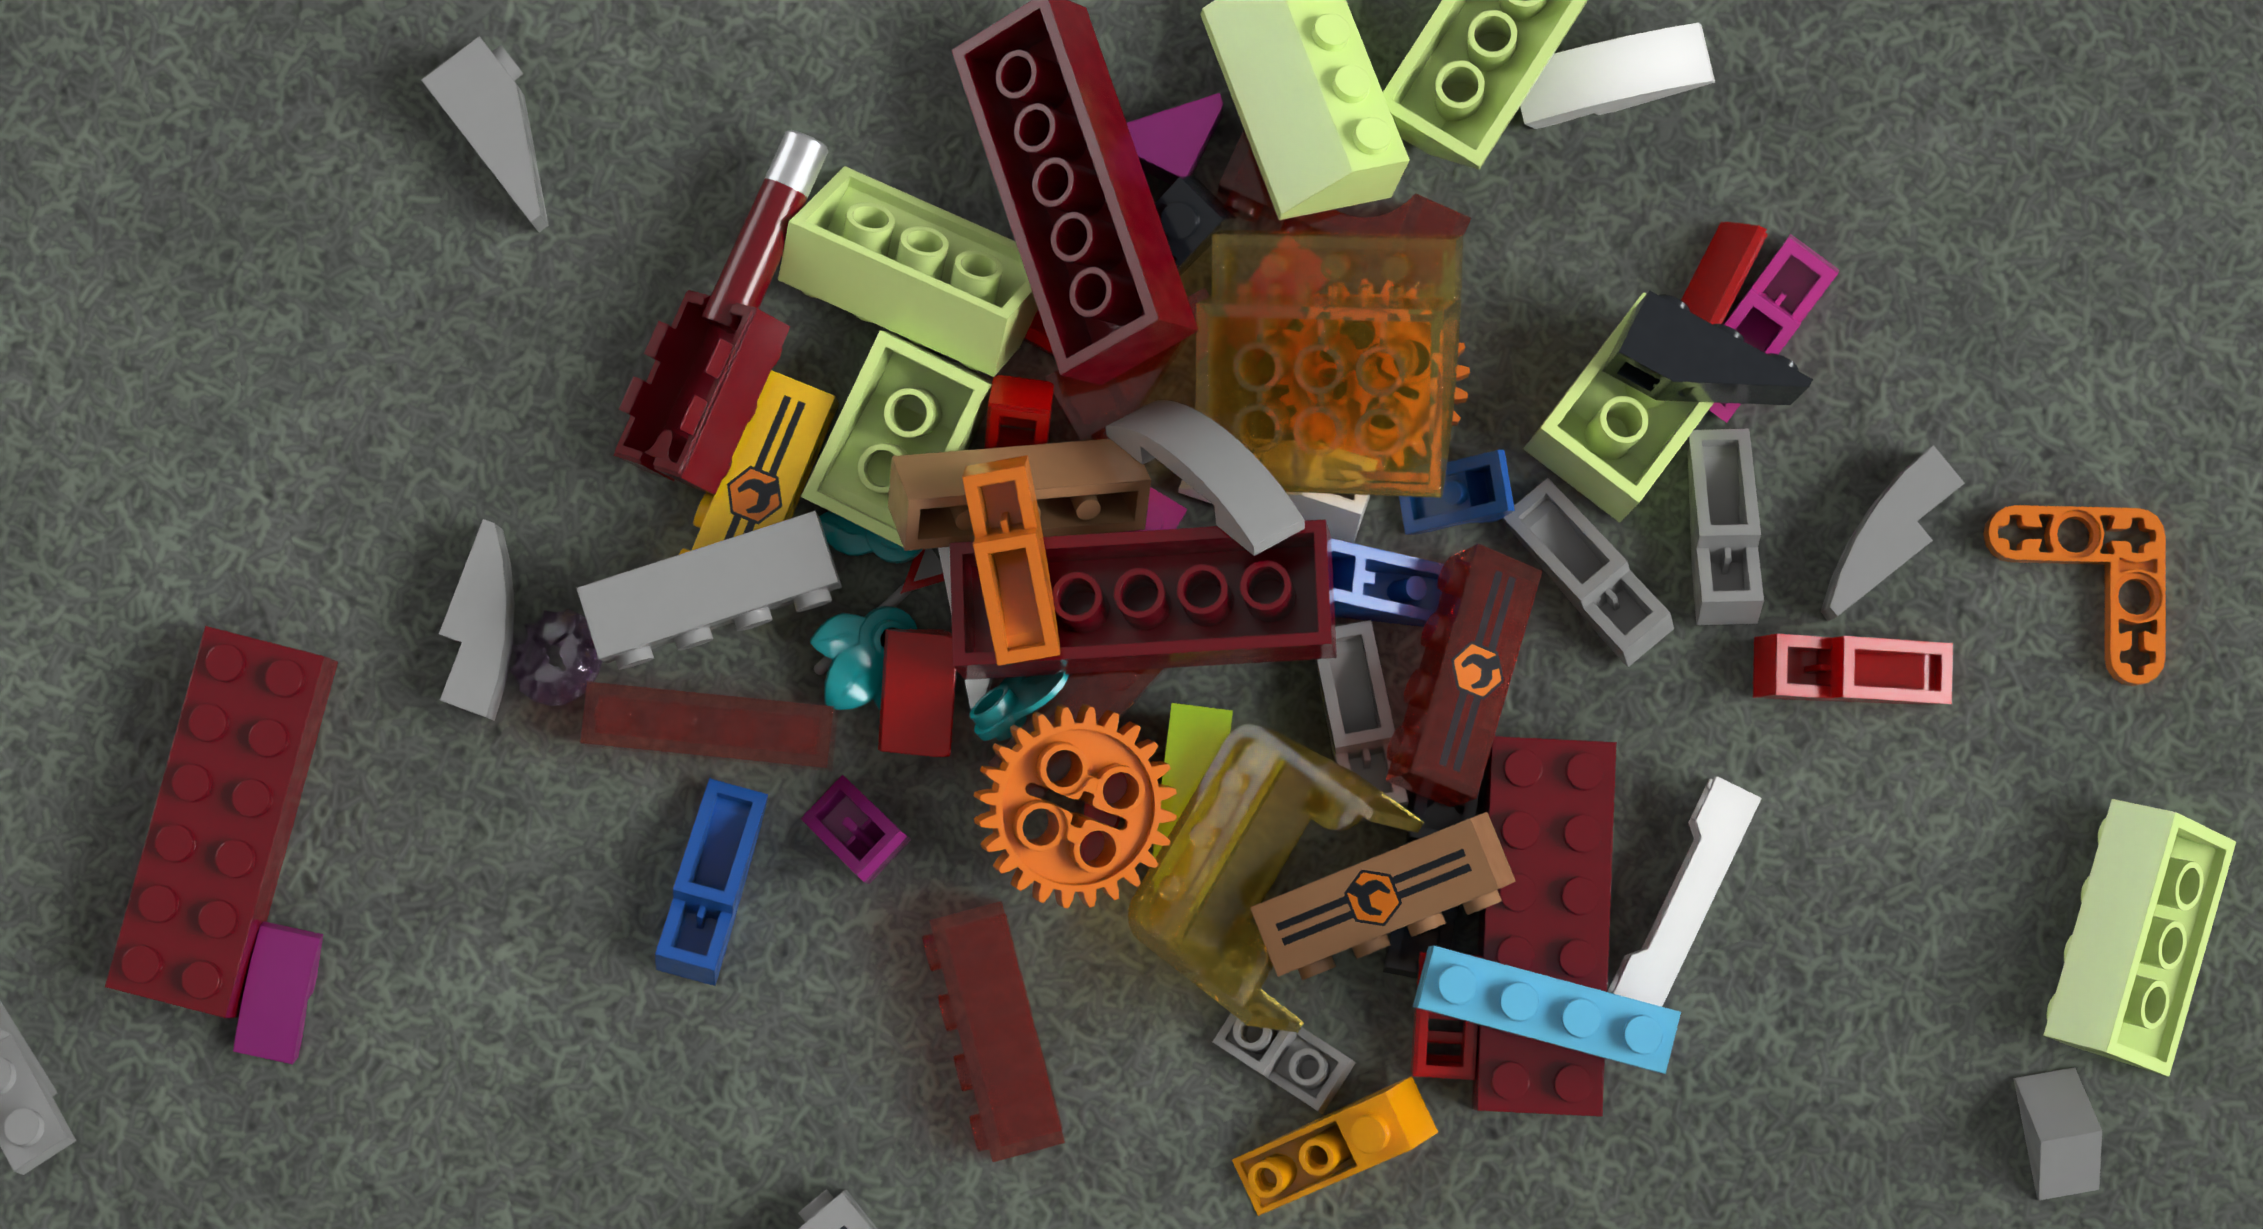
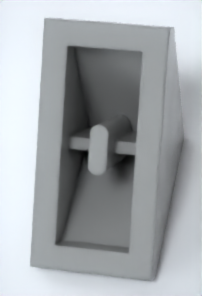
M2072 1067L2013 1078L2037 1200L2099 1190L2102 1129L2076 1068Z

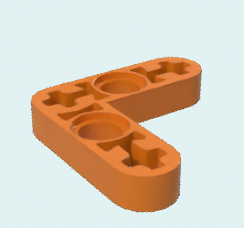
M2030 505L2008 506L1991 515L1985 524L1983 536L1986 547L1999 560L2017 563L2105 565L2106 668L2113 679L2128 686L2146 684L2159 676L2164 668L2166 658V536L2164 526L2158 516L2149 510L2140 508ZM2010 517L2017 518L2018 528L2037 530L2042 527L2039 517H2047L2048 522L2045 528L2044 539L2048 553L2039 551L2042 539L2023 540L2018 543L2017 551L2011 550L2009 541L1998 537V529L2007 526ZM2100 518L2109 519L2106 531L2110 532L2124 531L2131 527L2132 520L2138 521L2139 531L2149 532L2150 542L2140 545L2138 553H2133L2130 542L2110 541L2106 543L2109 554H2102L2100 549L2103 544L2104 530ZM2066 519L2079 520L2088 529L2089 542L2081 552L2067 551L2058 541V528ZM2127 581L2140 582L2149 591V606L2142 614H2130L2119 603V590ZM2151 622V633L2147 631L2138 633L2139 652L2149 653L2150 663L2140 666L2138 675L2132 674L2131 665L2121 663L2120 652L2131 649L2132 631L2120 634L2119 623L2133 626Z

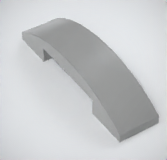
M1157 400L1106 426L1107 436L1143 465L1156 458L1211 502L1215 507L1216 525L1252 555L1255 556L1305 529L1303 516L1267 468L1231 433L1201 412L1178 402Z

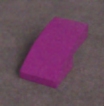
M263 921L258 931L249 965L233 1052L294 1064L298 1058L302 1043L308 999L313 994L317 979L323 934Z

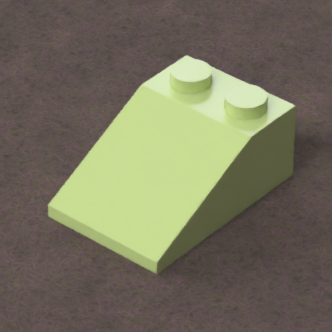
M1645 292L1638 298L1523 448L1619 523L1640 503L1713 405V402L1655 400L1602 371L1632 311L1644 298Z
M880 330L801 497L903 547L888 508L892 456L968 450L988 410L993 381L922 346L916 345L891 331Z

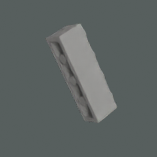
M816 511L578 587L577 592L599 660L606 664L616 661L618 670L653 660L654 656L651 649L675 642L678 650H685L713 640L711 630L731 623H735L737 631L761 626L773 620L771 610L793 603L796 612L825 605L832 601L830 591L842 588L820 517Z

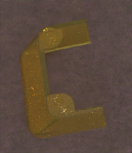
M1254 724L1239 726L1225 739L1168 836V839L1171 841L1169 846H1162L1155 858L1158 866L1156 868L1150 867L1131 899L1128 908L1129 927L1133 935L1140 942L1247 1026L1298 1033L1304 1022L1261 989L1273 968V964L1258 926L1251 921L1253 914L1250 907L1262 903L1311 819L1322 827L1336 831H1343L1354 827L1363 817L1371 822L1416 833L1419 832L1424 822L1350 769L1269 728Z

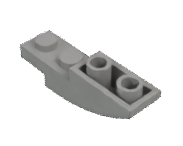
M0 1001V1147L13 1171L24 1175L74 1143L76 1139L53 1099V1096L58 1094Z

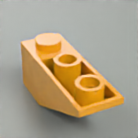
M1410 1076L1232 1159V1162L1257 1215L1260 1216L1408 1152L1438 1133V1130L1413 1077Z

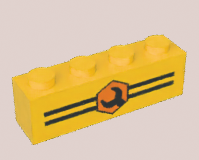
M771 370L757 401L756 412L746 425L732 456V464L728 474L722 479L716 494L713 495L706 492L698 506L693 526L700 528L692 550L793 517L838 409L839 402L835 395ZM683 548L680 551L679 555L689 552L690 550Z

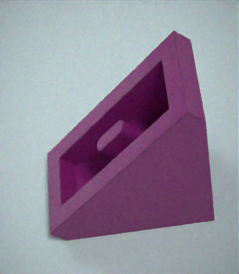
M1220 93L1127 122L1144 172L1170 185L1179 177L1193 175L1223 117L1224 104Z
M843 774L801 818L867 884H870L911 841L896 824Z

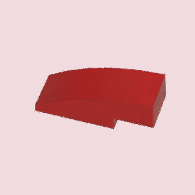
M1791 634L1754 637L1753 698L1949 705L1952 704L1953 643L1857 636L1820 637Z

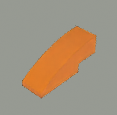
M1028 455L966 466L962 479L974 533L973 548L997 665L1060 655L1061 650L1050 575Z

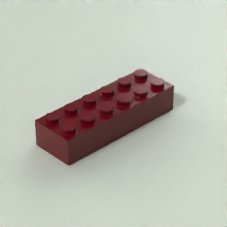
M1031 0L952 49L951 51L1060 375L1103 385L1198 332L1197 323L1087 8L1069 0Z
M1326 519L1304 521L1305 529L1255 556L1218 526L1043 537L1061 653L1057 656L1000 666L997 665L973 548L974 541L950 543L953 667L965 680L1054 675L1059 672L1073 674L1337 658L1331 534Z
M205 626L106 980V988L223 1018H239L244 987L260 925L263 921L267 922L336 672L337 661L322 655Z
M1492 736L1487 740L1484 813L1488 812L1516 882L1498 889L1501 902L1480 910L1478 955H1481L1482 959L1607 992L1617 742ZM1478 1025L1475 1080H1473L1472 1109L1477 1111L1603 1117L1605 1059Z

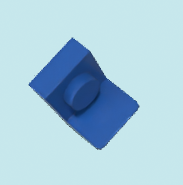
M1495 450L1395 475L1405 535L1422 534L1466 523L1496 522L1515 511L1505 450Z

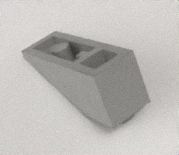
M479 36L421 81L538 232H541L549 225L525 96L515 83V80L522 76L523 73L502 45L491 52Z

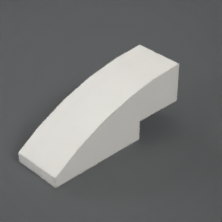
M1700 23L1664 28L1554 53L1520 106L1524 124L1534 129L1543 128L1593 113L1602 115L1715 83L1702 25Z

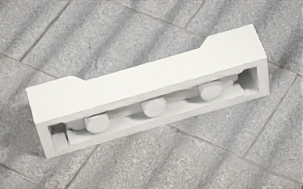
M1718 776L1708 780L1688 822L1694 840L1642 949L1624 956L1607 992L1663 1006L1762 799L1761 797Z

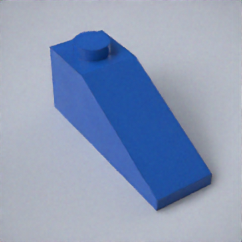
M1331 538L1335 617L1455 631L1465 630L1471 570Z

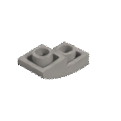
M1246 990L1212 1041L1321 1114H1324L1356 1064L1355 1061Z

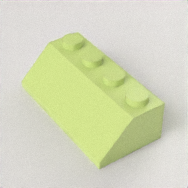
M1214 0L1203 7L1200 13L1278 219L1283 220L1391 198L1410 160L1347 1Z
M1442 0L1383 91L1400 137L1429 155L1479 170L1588 0Z
M846 166L788 223L778 276L779 281L801 290L807 296L828 302L854 314L863 321L877 324L908 338L916 345L928 347L961 362L972 370L981 371L992 377L1000 371L1020 348L1038 310L1015 241Z
M2112 799L2107 817L2102 821L2098 831L2099 845L2090 876L2087 877L2082 886V904L2073 934L2065 945L2064 966L2056 993L2050 999L2047 1007V1025L2043 1036L2071 1047L2169 1077L2236 841L2177 812Z

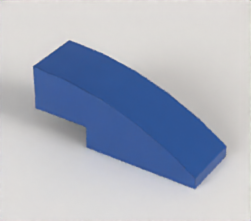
M709 778L673 887V900L655 952L656 970L709 985H716L762 825L768 794Z

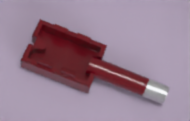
M795 130L785 132L711 296L688 290L672 325L670 326L658 321L644 352L645 355L654 359L655 363L646 382L633 376L619 407V410L630 415V418L614 451V456L653 475L671 481L677 480L689 487L713 495L716 494L722 479L731 468L732 456L746 425L756 412L759 396L772 368L781 356L782 345L790 329V326L761 311L759 307L783 255L788 223L804 207L828 154L827 146L822 142Z

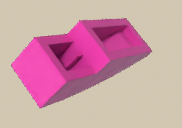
M1790 234L1723 325L1738 331L1743 336L1744 342L1766 354H1779L1800 327L1801 322L1838 275L1839 269ZM1713 403L1709 411L1727 423L1741 404Z

